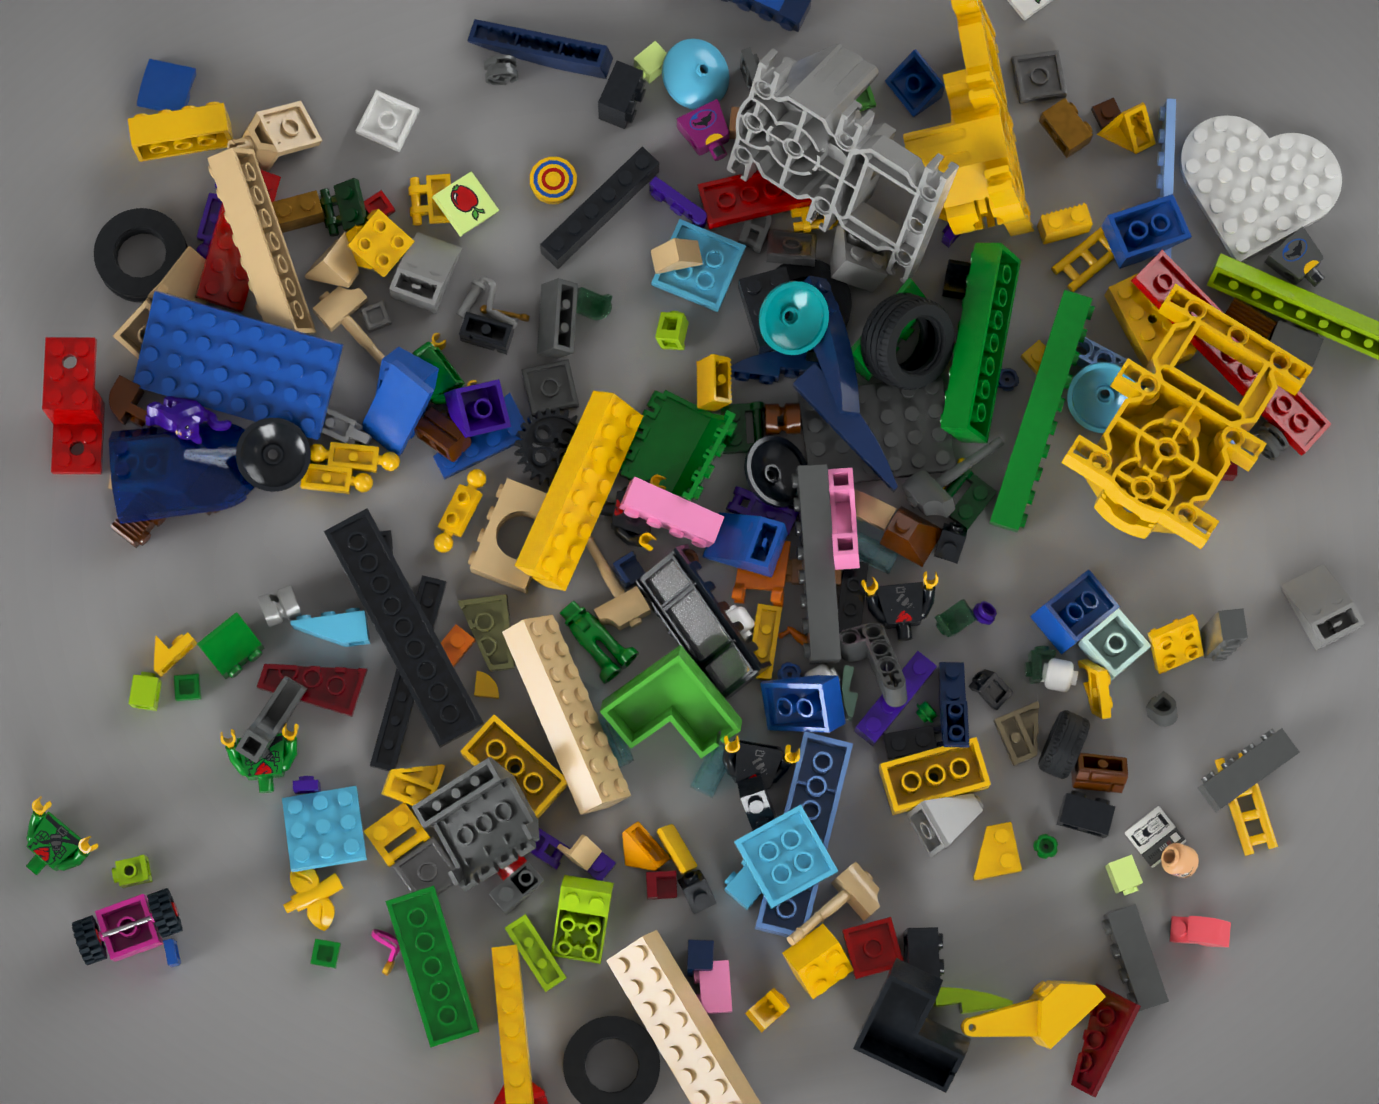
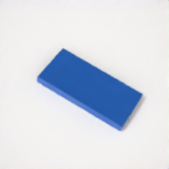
M396 359L391 363L363 420L362 429L388 451L395 452L400 456L419 422L434 389Z

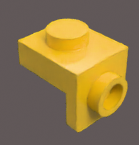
M772 988L745 1014L762 1033L788 1010L790 1005L783 994Z

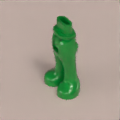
M572 601L560 612V615L566 620L565 625L569 627L575 639L599 665L601 669L599 677L604 684L621 673V669L601 650L596 643L597 640L610 651L623 669L627 668L639 655V652L634 647L624 648L595 616L586 611L585 607H580L575 601Z

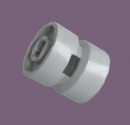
M291 585L278 589L275 595L270 592L258 597L269 627L282 623L285 617L290 620L302 615Z

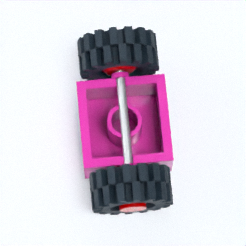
M168 888L151 893L148 896L141 894L95 911L99 926L93 915L72 922L76 944L87 966L107 959V950L110 959L117 962L163 945L162 938L183 931L176 904Z

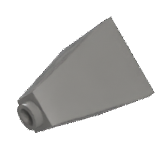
M973 793L922 801L906 815L930 858H932L949 846L983 811V803Z

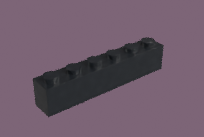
M642 146L540 244L541 254L559 269L659 173V162Z

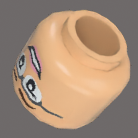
M1181 843L1168 845L1161 856V864L1164 871L1179 878H1188L1193 875L1199 863L1197 852L1193 848Z

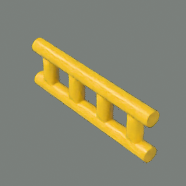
M1100 227L1051 267L1056 275L1064 271L1072 280L1067 285L1071 292H1075L1115 259L1102 228ZM1099 241L1108 252L1097 260L1088 249ZM1080 256L1090 265L1082 274H1079L1070 265Z
M1224 758L1214 760L1218 773L1223 770L1221 765L1225 762ZM1256 783L1228 803L1245 856L1254 854L1252 846L1265 842L1268 849L1278 847L1259 785ZM1251 794L1256 809L1241 813L1237 798ZM1259 818L1263 833L1249 837L1245 822Z

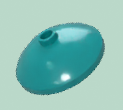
M789 281L774 288L765 298L759 314L760 331L766 343L774 350L787 355H799L814 348L823 338L829 322V310L824 296L816 287L802 281ZM789 311L790 316L788 319H785V313Z

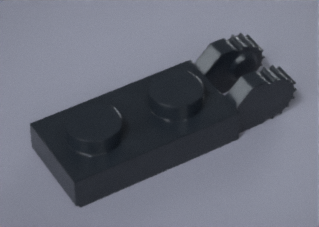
M941 725L884 733L887 758L905 757L942 747L943 741L936 742L935 734L942 733Z

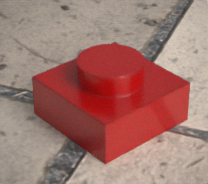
M382 190L364 201L365 210L368 215L376 209L382 211L387 217L396 212Z

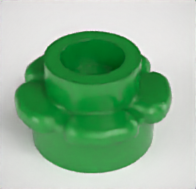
M926 700L921 704L917 703L919 709L916 711V714L924 723L927 721L933 723V719L938 716L936 711Z
M1042 834L1038 837V840L1034 841V851H1037V855L1042 859L1054 857L1058 851L1057 840L1048 834ZM1044 844H1047V845H1048V848H1047V849H1045V848L1043 847Z

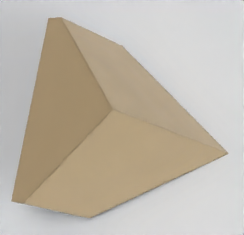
M345 232L314 262L305 274L306 279L347 288L351 286L359 275V269L352 250L348 247L349 242Z

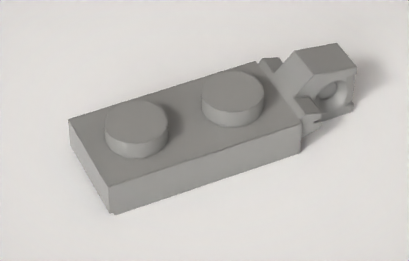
M329 408L327 409L322 429L323 434L348 444H355L357 441L369 446L372 440L369 434L361 431L363 426L358 424L357 421Z

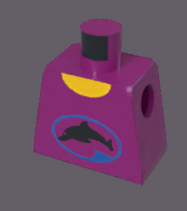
M718 99L677 118L678 130L699 156L709 151L715 161H719L727 156L723 145L729 142L730 134Z

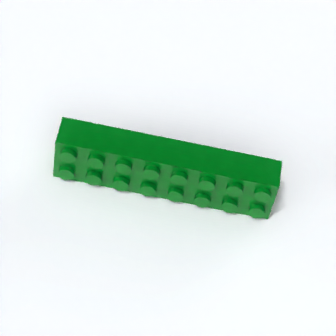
M975 243L974 251L970 257L971 267L966 278V294L962 300L963 310L961 320L958 322L957 342L953 348V363L949 369L950 379L948 389L945 391V406L940 417L941 428L961 443L987 444L1021 264V260L1002 243Z

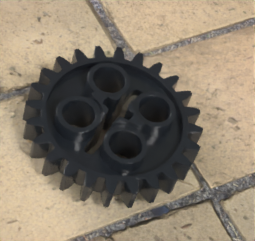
M547 408L544 416L538 410L535 413L536 419L530 415L527 418L529 424L523 422L520 426L524 431L516 433V436L521 440L514 442L515 446L520 447V449L515 451L514 455L522 456L517 464L526 465L523 473L531 471L530 480L537 476L539 477V485L544 480H547L548 487L551 486L560 466L559 457L565 455L566 448H568L570 443L562 439L561 433L567 432L573 437L578 426L576 423L577 415L570 419L568 418L569 411L567 410L563 415H560L559 408H556L554 414ZM537 430H545L548 433V438H540ZM533 443L540 445V447H533ZM552 443L555 444V448H558L556 452L553 451V447H549ZM542 453L545 455L546 462H538L535 454Z

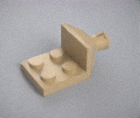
M297 101L256 112L242 137L229 140L227 149L234 147L254 150L259 168L267 172L270 171L279 156L319 146L322 139L302 101Z

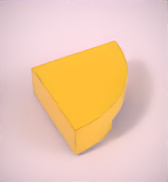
M481 671L476 673L475 697L499 699L497 684L492 677Z

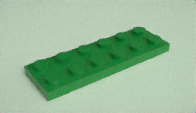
M435 886L385 901L430 1048L480 1032Z

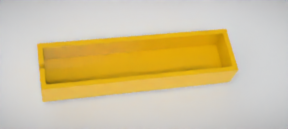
M593 390L514 565L547 588L566 591L642 421L643 415L614 393Z

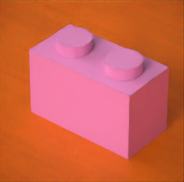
M729 960L713 961L712 971L693 970L694 984L699 983L700 994H696L707 1014L732 1013Z

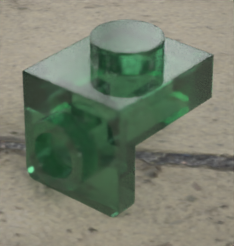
M580 287L577 291L576 313L595 321L604 319L612 310V295H600Z
M965 599L960 600L945 612L935 616L938 630L947 637L957 635L978 620Z
M1036 646L1034 650L1030 651L1028 662H1025V677H1029V684H1039L1042 681V659L1054 658L1056 650H1049V646Z

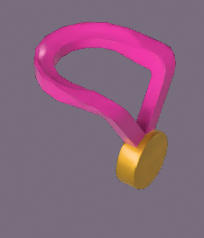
M373 929L371 936L376 941L392 949L389 959L382 970V973L388 976L395 965L394 960L400 951V947L396 937L385 931ZM381 937H384V938L388 939L389 941L393 942L394 944H396V945H397V948H396L392 943H390V942L384 940V939L381 938Z

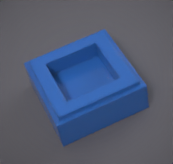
M172 938L163 940L168 966H180L181 960L177 941Z

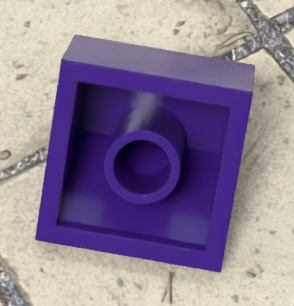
M499 379L444 393L450 418L465 438L511 427Z

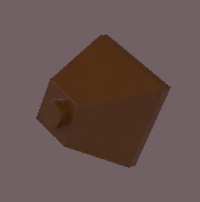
M901 506L888 525L880 544L923 567L940 538L942 528Z

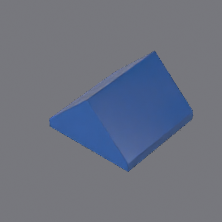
M917 49L913 50L885 80L886 84L913 117L940 100L945 89V84Z

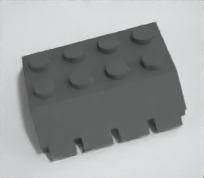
M488 757L412 806L422 827L433 826L456 867V869L448 872L454 885H459L464 892L480 883L479 879L484 881L499 872V867L504 869L518 860V855L523 857L536 849V841L539 840L538 818L518 782L510 772L491 757Z

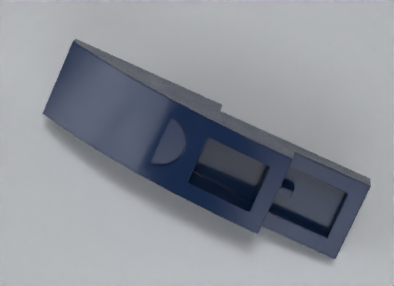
M778 351L767 352L733 364L731 366L732 375L730 376L735 377V380L741 382H748L749 379L759 380L761 384L772 385L773 382L778 383L779 374H784L787 378H798L814 363L818 367H820V363L806 361L807 352L799 355H787Z
M939 662V709L943 746L969 748L964 662Z

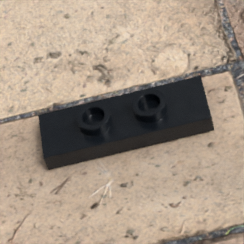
M859 562L860 568L843 569L838 605L839 633L845 629L860 626L862 623L865 590L861 585V581L864 579L867 582L869 563Z

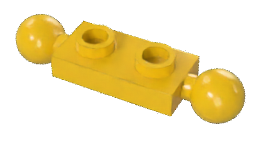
M330 442L329 450L321 444L310 446V460L314 463H321L328 459L327 465L353 468L355 471L377 473L378 465H381L387 471H393L400 464V458L395 452L389 451L379 455L380 448L375 446Z
M310 463L306 474L301 479L300 487L301 489L350 494L351 486H354L359 492H368L373 486V479L367 473H360L353 477V468Z
M473 469L468 473V486L458 485L437 526L440 530L444 531L434 539V547L438 552L446 553L452 549L453 535L462 537L483 496L480 491H477V488L483 487L486 483V474L482 470Z

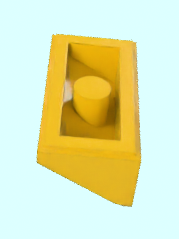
M670 824L657 829V835L680 875L683 876L695 869L697 863L675 826Z

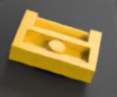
M404 802L364 830V833L389 868L395 864V860L422 841L425 843L430 839V836ZM414 827L417 832L391 852L388 853L385 847Z

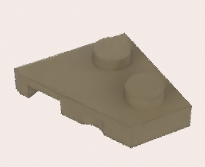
M1038 701L993 720L1013 766L1038 755V713L1040 707Z

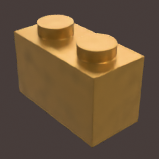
M1063 98L1042 112L1040 116V124L1066 158L1088 145L1092 139L1093 131L1091 126L1086 121H1082L1078 116L1076 106L1071 102L1069 103L1066 98Z
M317 190L272 202L282 233L324 222L325 218Z

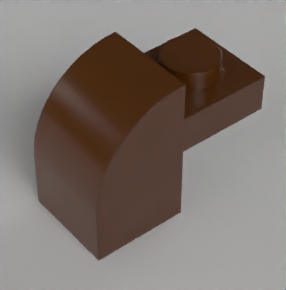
M119 375L109 394L110 408L123 425H126L129 418H131L130 421L133 424L143 428L146 425L145 415H147V411L137 405L145 392L140 388V385Z

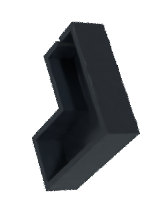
M896 958L859 1032L853 1049L946 1093L966 1056L971 1039L927 1018L938 996L943 980Z

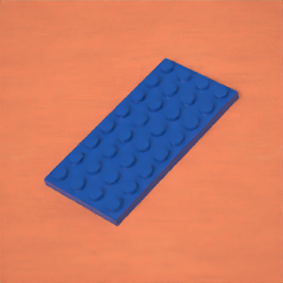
M154 291L133 382L140 385V388L165 396L195 400L203 407L254 422L264 418L285 419L298 426L306 437L318 440L321 437L343 344L160 291Z

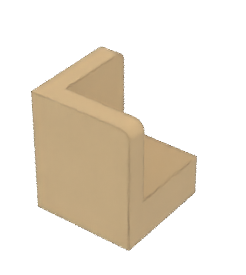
M583 834L571 849L561 844L557 846V849L571 862L586 871L602 852L598 846Z

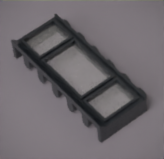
M689 545L677 546L635 582L639 586L643 597L647 598L653 606L652 609L655 615L661 618L666 625L669 635L675 638L679 645H682L723 697L729 699L772 664L770 661L760 663L754 654L758 650L757 644L753 641L746 643L740 634L744 629L743 624L739 621L732 623L725 613L730 609L729 604L726 601L718 603L711 593L716 589L715 584L712 581L704 582L697 573L702 568L701 564L698 561L690 562L685 556L684 552L690 548Z

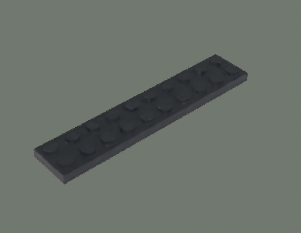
M368 508L325 530L324 533L439 747L441 748L484 725Z

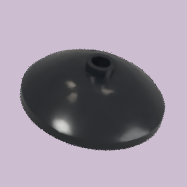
M264 418L247 427L237 443L236 462L239 471L251 485L264 491L278 492L293 487L304 477L310 464L311 451L305 434L298 426L285 419ZM272 449L278 453L275 459L268 457V452Z
M766 436L754 442L747 451L744 471L749 487L762 502L773 507L785 508L793 505V498L797 497V488L792 487V473H795L797 466L807 465V462L798 447L791 441L780 436Z

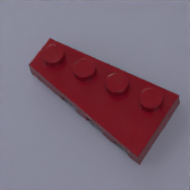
M264 664L257 688L274 693L282 679L288 676L307 688L300 702L353 717L368 669Z
M1097 983L1096 986L1106 997L1089 1012L1087 1030H1084L1082 1038L1084 1040L1082 1052L1078 1054L1071 1083L1072 1086L1095 1098L1141 1007Z

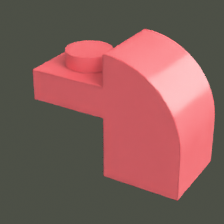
M1172 916L1170 942L1229 948L1231 922L1202 916Z

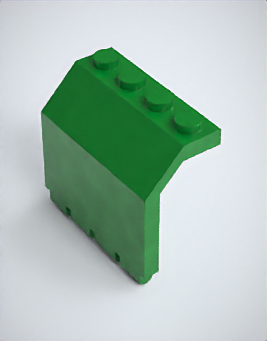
M654 390L647 403V407L654 410V412L644 409L642 413L643 418L638 427L643 432H636L628 450L632 453L631 455L626 454L620 471H622L620 475L631 481L634 477L648 480L658 474L666 477V480H661L659 485L666 487V491L691 502L693 499L698 501L704 489L701 486L705 478L709 479L714 471L715 466L712 465L716 456L720 458L726 448V444L723 443L727 435L731 437L737 427V423L734 422L736 414L728 410L725 416L714 414L707 410L698 409L697 405L667 390L663 394Z

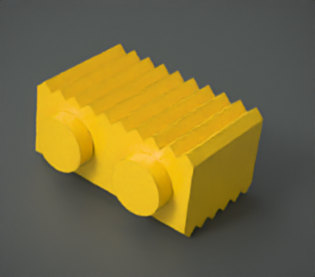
M1083 202L1082 205H1074L1073 208L1069 207L1064 210L1060 209V211L1056 210L1055 213L1051 211L1050 214H1042L1037 228L1042 243L1045 245L1089 233L1093 223L1087 204Z
M710 354V356L696 361L698 409L715 412L732 403V396L730 395L732 393V382L730 381L732 379L730 376L732 375L730 372L732 364L730 363V357Z

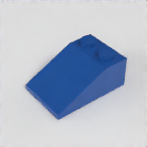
M1173 194L1107 215L1101 225L1119 269L1142 262L1157 255L1161 250L1165 251L1192 237Z
M1088 569L1030 617L1062 655L1120 608V606Z
M814 675L763 681L760 683L768 730L830 733L846 724L839 676Z

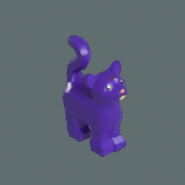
M174 396L165 397L163 405L155 401L148 404L147 415H145L146 425H158L168 432L176 433L180 439L192 440L196 444L202 443L199 435V425L204 421H207L209 427L216 431H226L232 425V422L229 420L218 421L216 414L205 409L198 401Z

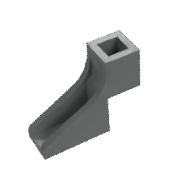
M285 676L256 720L246 730L235 750L255 763L261 760L274 738L282 731L284 724L290 719L307 688Z

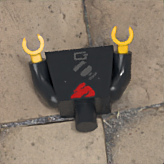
M656 474L651 479L643 480L666 490L665 486L659 485L661 480H666V477ZM626 486L622 491H617L615 503L605 501L600 515L612 517L611 529L614 530L615 535L626 545L644 547L652 551L653 547L648 543L650 540H657L656 537L650 534L652 526L648 525L645 519L627 516L624 514V510L619 508L628 487Z
M927 571L923 573L924 586L923 582L878 586L876 579L872 577L873 584L867 587L863 579L861 585L866 591L868 611L878 623L884 624L885 629L896 628L898 641L912 640L911 626L920 625L921 621L928 617L934 604L935 585L938 583L937 572H935L933 580L926 579Z
M724 736L725 747L722 761L727 774L732 777L735 783L761 775L766 789H770L771 785L777 783L791 765L800 759V748L796 752H790L791 745L786 746L785 754L783 755L784 751L779 746L739 740L738 736H736L733 742H729L728 736Z

